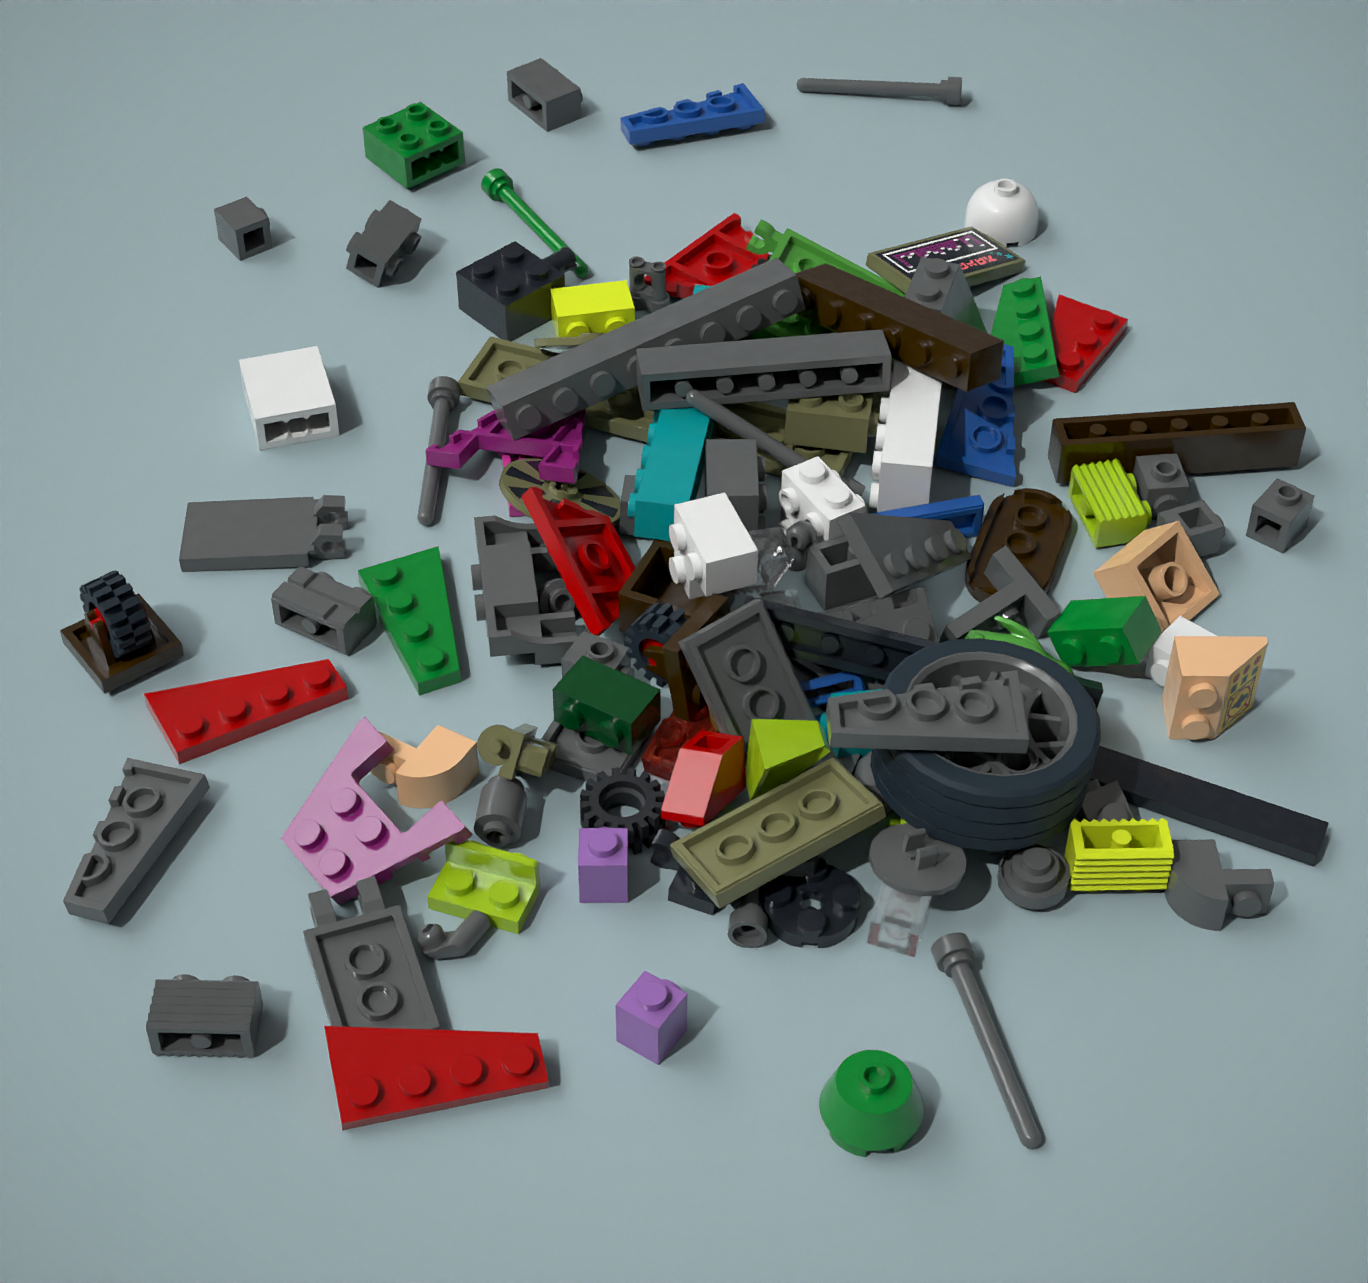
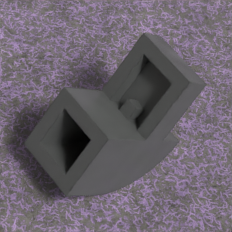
M1215 839L1172 840L1174 858H1172L1173 864H1171L1170 877H1168L1167 889H1164V894L1169 906L1180 918L1202 929L1221 931L1225 915H1238L1241 917L1266 915L1274 887L1271 869H1222Z

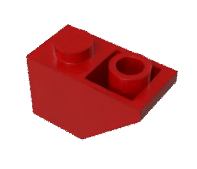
M701 730L684 744L679 750L661 808V819L680 822L682 826L689 828L705 826L746 788L744 737Z

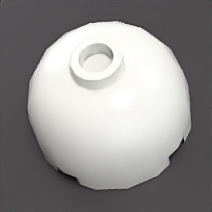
M1003 178L985 183L976 189L968 202L964 226L965 228L973 226L1006 248L1007 243L1018 241V247L1025 246L1034 239L1038 230L1039 211L1037 201L1025 186L1011 179Z

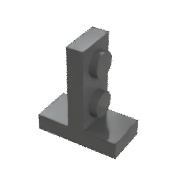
M1004 546L992 554L984 571L985 576L998 592L948 623L943 630L939 643L965 639L970 630L989 631L995 626L999 630L1005 628L994 620L995 616H1002L1013 621L1019 616L1035 637L1039 639L1047 633L1059 617L1061 611L1009 548Z

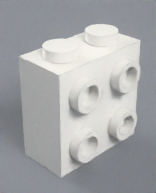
M818 456L782 471V485L779 492L781 509L778 533L785 544L786 529L798 521H807L815 528L817 539L814 544L844 536L836 521L849 512L867 514V508L861 496L854 494L841 480L839 474L835 470H831Z

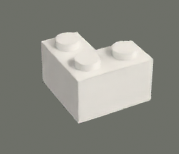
M725 492L674 505V524L669 525V536L674 548V557L669 558V569L673 581L676 584H682L689 599L701 596L707 597L713 593L719 594L757 584L758 549Z

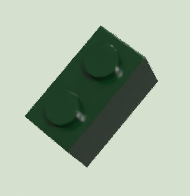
M583 655L552 689L555 722L560 723L569 730L578 731L600 741L607 747L616 748L631 756L661 721V690Z

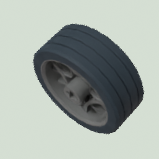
M981 638L959 639L924 647L906 657L889 674L882 690L889 689L894 695L909 693L913 690L914 685L933 683L935 689L957 686L960 678L979 676L981 681L984 682L1000 679L1001 672L1017 670L1030 739L1027 753L871 749L870 767L877 789L889 807L909 825L916 829L925 828L926 834L932 838L962 848L986 851L1013 850L1048 840L1064 830L1080 812L1101 740L1099 714L1092 697L1079 680L1057 662L1032 649L1006 641Z

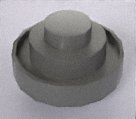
M1040 844L1009 850L1003 855L998 867V887L1005 898L1017 906L1027 909H1046L1055 906L1065 897L1070 882L1069 865L1061 854L1050 847Z

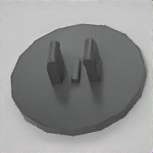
M908 823L896 824L880 831L872 840L869 853V862L874 874L885 885L904 894L920 897L942 895L955 889L965 875L967 859L962 847L934 839L926 834L925 828L916 829Z

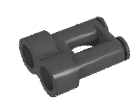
M638 256L629 259V290L635 311L645 310L651 314L670 305V295L666 292L665 263L660 261L647 262ZM645 274L651 277V286L645 284Z

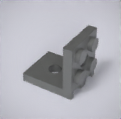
M924 587L901 590L882 599L875 595L817 612L939 642ZM862 675L865 690L883 689L885 680Z

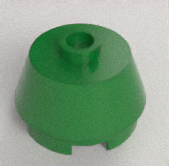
M863 1050L848 1056L824 1084L819 1098V1110L824 1124L830 1131L831 1139L845 1151L860 1157H866L867 1151L881 1152L894 1148L893 1153H896L903 1149L911 1141L922 1123L924 1102L921 1092L903 1061L885 1051Z

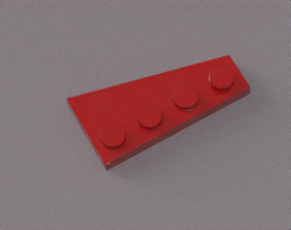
M329 659L144 694L146 706L179 765L349 699L347 686Z
M324 1026L342 1131L548 1088L549 1080L538 1033Z

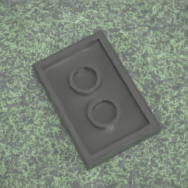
M762 599L752 600L678 642L720 733L744 737L745 765L752 719L817 721Z

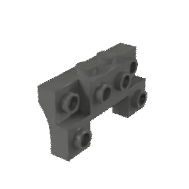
M496 515L474 517L479 564L471 565L473 591L482 590V594L474 595L476 620H485L490 657L534 653L536 665L561 663L563 656L578 638V635H576L574 611L539 614L534 573L556 571L558 569L548 553L535 523H515L504 520Z

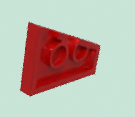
M1059 294L1051 325L1059 377L1042 381L1077 393L1125 334L1128 319L1115 315L1108 310H1101Z

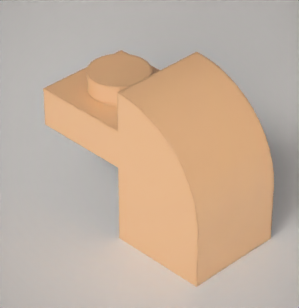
M437 725L417 748L379 732L395 750L372 769L371 774L384 783L397 786L398 800L401 805L411 808H433L441 800L446 804L457 798L479 774L477 742L445 727Z

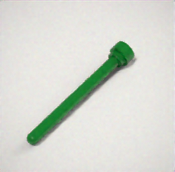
M495 168L485 174L481 182V188L493 201H504L554 253L562 247L570 248L514 192L513 180L502 169ZM573 251L577 262H575L577 267L571 271L576 276L584 278L589 273V267Z

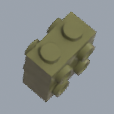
M883 391L789 399L786 409L784 443L799 445L805 448L818 447L866 453L868 438H876Z

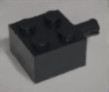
M516 241L505 245L501 249L456 271L459 309L500 339L514 341L552 320L550 289L565 287L564 273L577 267V264H575L577 262L576 256L570 248L562 247L559 251L541 259Z

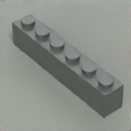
M882 329L636 349L637 386L642 411L692 407L686 401V394L693 389L700 391L719 404L890 391L891 352Z

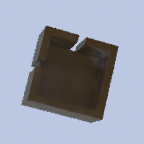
M655 539L618 593L619 631L625 633L636 619L654 603L660 602L661 606L665 603H670L673 606V611L680 607L685 610L684 617L689 619L710 597L701 596L689 599L682 584H676L673 581L669 569V558L674 557L672 543ZM735 589L718 594L729 598L730 607L735 601Z

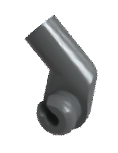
M798 521L786 529L785 568L790 571L798 572L806 569L808 546L816 542V530L807 521Z
M474 910L455 931L444 932L441 925L430 923L420 929L417 940L422 945L421 951L432 959L463 956L490 929L491 922L485 914Z

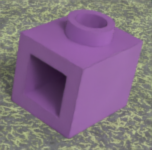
M579 828L578 878L580 903H628V828Z
M647 971L641 974L615 1005L616 1041L657 1065L661 1063L687 1031V993L683 992L674 982L660 979Z

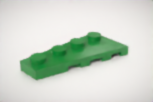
M1041 276L1032 279L1022 278L1014 283L1003 285L990 335L1004 340L1005 345L1013 346L1014 386L1059 377Z
M439 546L358 570L359 583L363 589L374 597L376 615L418 695L420 696L461 683Z

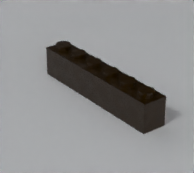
M827 263L795 273L805 310L797 313V315L837 333L882 329L891 352V358L966 392L1000 379L1004 340Z
M1295 402L1055 418L1052 421L1048 459L1056 483L1070 482L1071 471L1076 464L1080 467L1084 463L1089 465L1091 462L1097 464L1099 461L1104 463L1107 460L1112 462L1116 458L1120 461L1126 474H1133L1136 456L1175 453L1178 455L1185 474L1298 466L1306 426Z

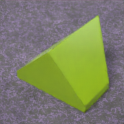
M752 719L745 766V780L750 801L800 775L831 752L824 728L818 721Z

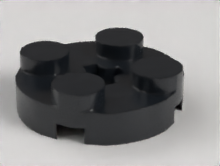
M821 857L814 875H804V877L778 876L767 882L764 886L763 908L764 913L768 917V929L786 944L802 948V942L808 944L818 943V948H828L844 941L856 928L861 901L860 890L845 872L837 867L828 865ZM813 899L820 902L821 908L817 910L815 907L809 906L804 909L801 906L804 900Z

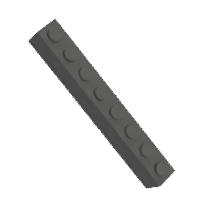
M774 258L493 383L486 388L496 417L515 441L637 386L636 349L737 341L805 310L797 275L779 259Z

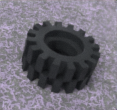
M620 767L611 768L612 776L609 777L604 771L597 773V782L590 778L586 782V790L582 789L580 823L582 828H628V849L632 848L634 855L642 853V844L650 849L658 830H663V827H665V819H661V808L665 799L664 790L661 791V784L657 779L650 782V774L645 771L637 777L636 768L628 767L627 774H620ZM617 806H629L639 810L638 813L628 817H616L606 813L609 809Z

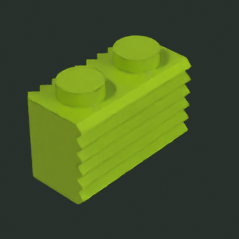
M1115 458L1112 462L1107 460L1104 463L1099 461L1097 464L1091 462L1089 465L1084 463L1080 467L1076 464L1072 468L1068 496L1069 499L1071 498L1074 509L1077 510V515L1082 520L1085 530L1088 531V536L1091 537V543H1094V548L1129 543L1146 530L1147 525L1151 524L1152 513L1149 503L1146 500H1140L1137 494L1134 475L1132 473L1126 474L1118 459Z

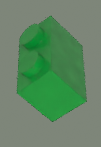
M1131 596L1071 600L1047 633L1061 661L1065 662L1069 667L1139 664L1162 631L1147 597Z

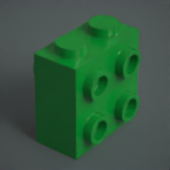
M422 102L408 105L405 109L389 116L381 117L377 121L362 127L365 157L407 189L465 163L463 132Z

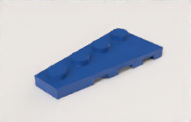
M741 83L734 85L733 92L722 95L721 91L716 90L706 93V100L701 102H694L690 99L678 101L674 105L673 110L667 111L665 108L657 107L621 117V132L630 145L647 146L656 140H682L687 135L699 133L713 135L719 133L720 130L729 128L749 129L754 124L765 123V109L746 85Z
M1004 344L1000 379L968 392L958 388L936 454L934 466L1009 487L1014 486L1016 466H1014L1015 436L1013 422L1015 418V404H1013V346Z

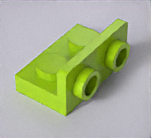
M466 840L458 845L454 841L446 844V863L427 896L428 909L466 919L472 911L477 910L488 917L491 927L519 935L540 893L539 862L524 854L492 848L474 840Z

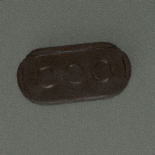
M1032 488L1014 490L1013 495L1004 497V494L992 501L970 553L972 559L968 560L966 564L965 585L974 599L981 603L998 592L985 576L984 571L992 554L1004 546L1009 548L1048 595L1071 533L1072 514L1069 509L1066 511L1062 507V501L1049 492Z

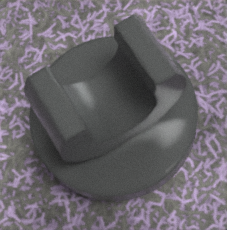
M563 579L551 580L542 589L537 590L539 610L542 614L574 611L575 615L577 614L578 608L568 592Z

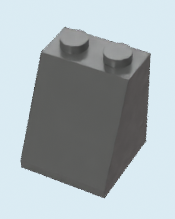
M921 257L905 298L987 333L960 264L946 262L939 258ZM942 381V388L958 390L957 387Z

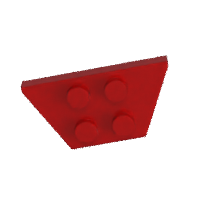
M733 213L664 262L666 264V292L672 297L687 298L693 294L695 284L714 286L751 269L754 264L757 265L758 260L761 258L768 261L769 253L755 254L746 249L754 234L752 231L745 232L741 226V217ZM646 275L645 284L651 286V277Z
M530 487L521 498L589 632L600 636L619 617L618 593L634 571L635 566L609 516L594 510H586L579 504L565 498L559 504L543 498L542 489Z

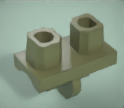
M524 723L511 729L506 725L496 724L487 727L481 732L478 738L477 749L485 762L491 765H503L500 767L498 776L512 780L523 772L542 777L544 772H549L558 744L536 738L535 735L538 727Z

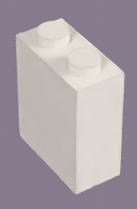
M318 346L239 360L243 391L259 450L340 436L336 404Z

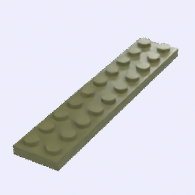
M490 336L459 379L460 395L492 403L486 388L487 386L560 353ZM635 386L586 408L587 427L647 442L650 422L653 423L654 410L642 411L638 386ZM759 402L720 404L804 458L810 460L818 456L831 470H835L840 478L843 477L855 453L785 444L786 409ZM715 421L711 439H743ZM757 448V456H765V472L782 477V471L789 467Z

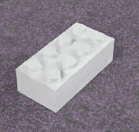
M896 359L894 360L893 372H891L890 391H883V396H889L890 398H881L880 424L877 426L875 446L877 451H874L872 476L873 480H877L879 483L871 484L869 508H877V512L928 504L930 498L942 380Z

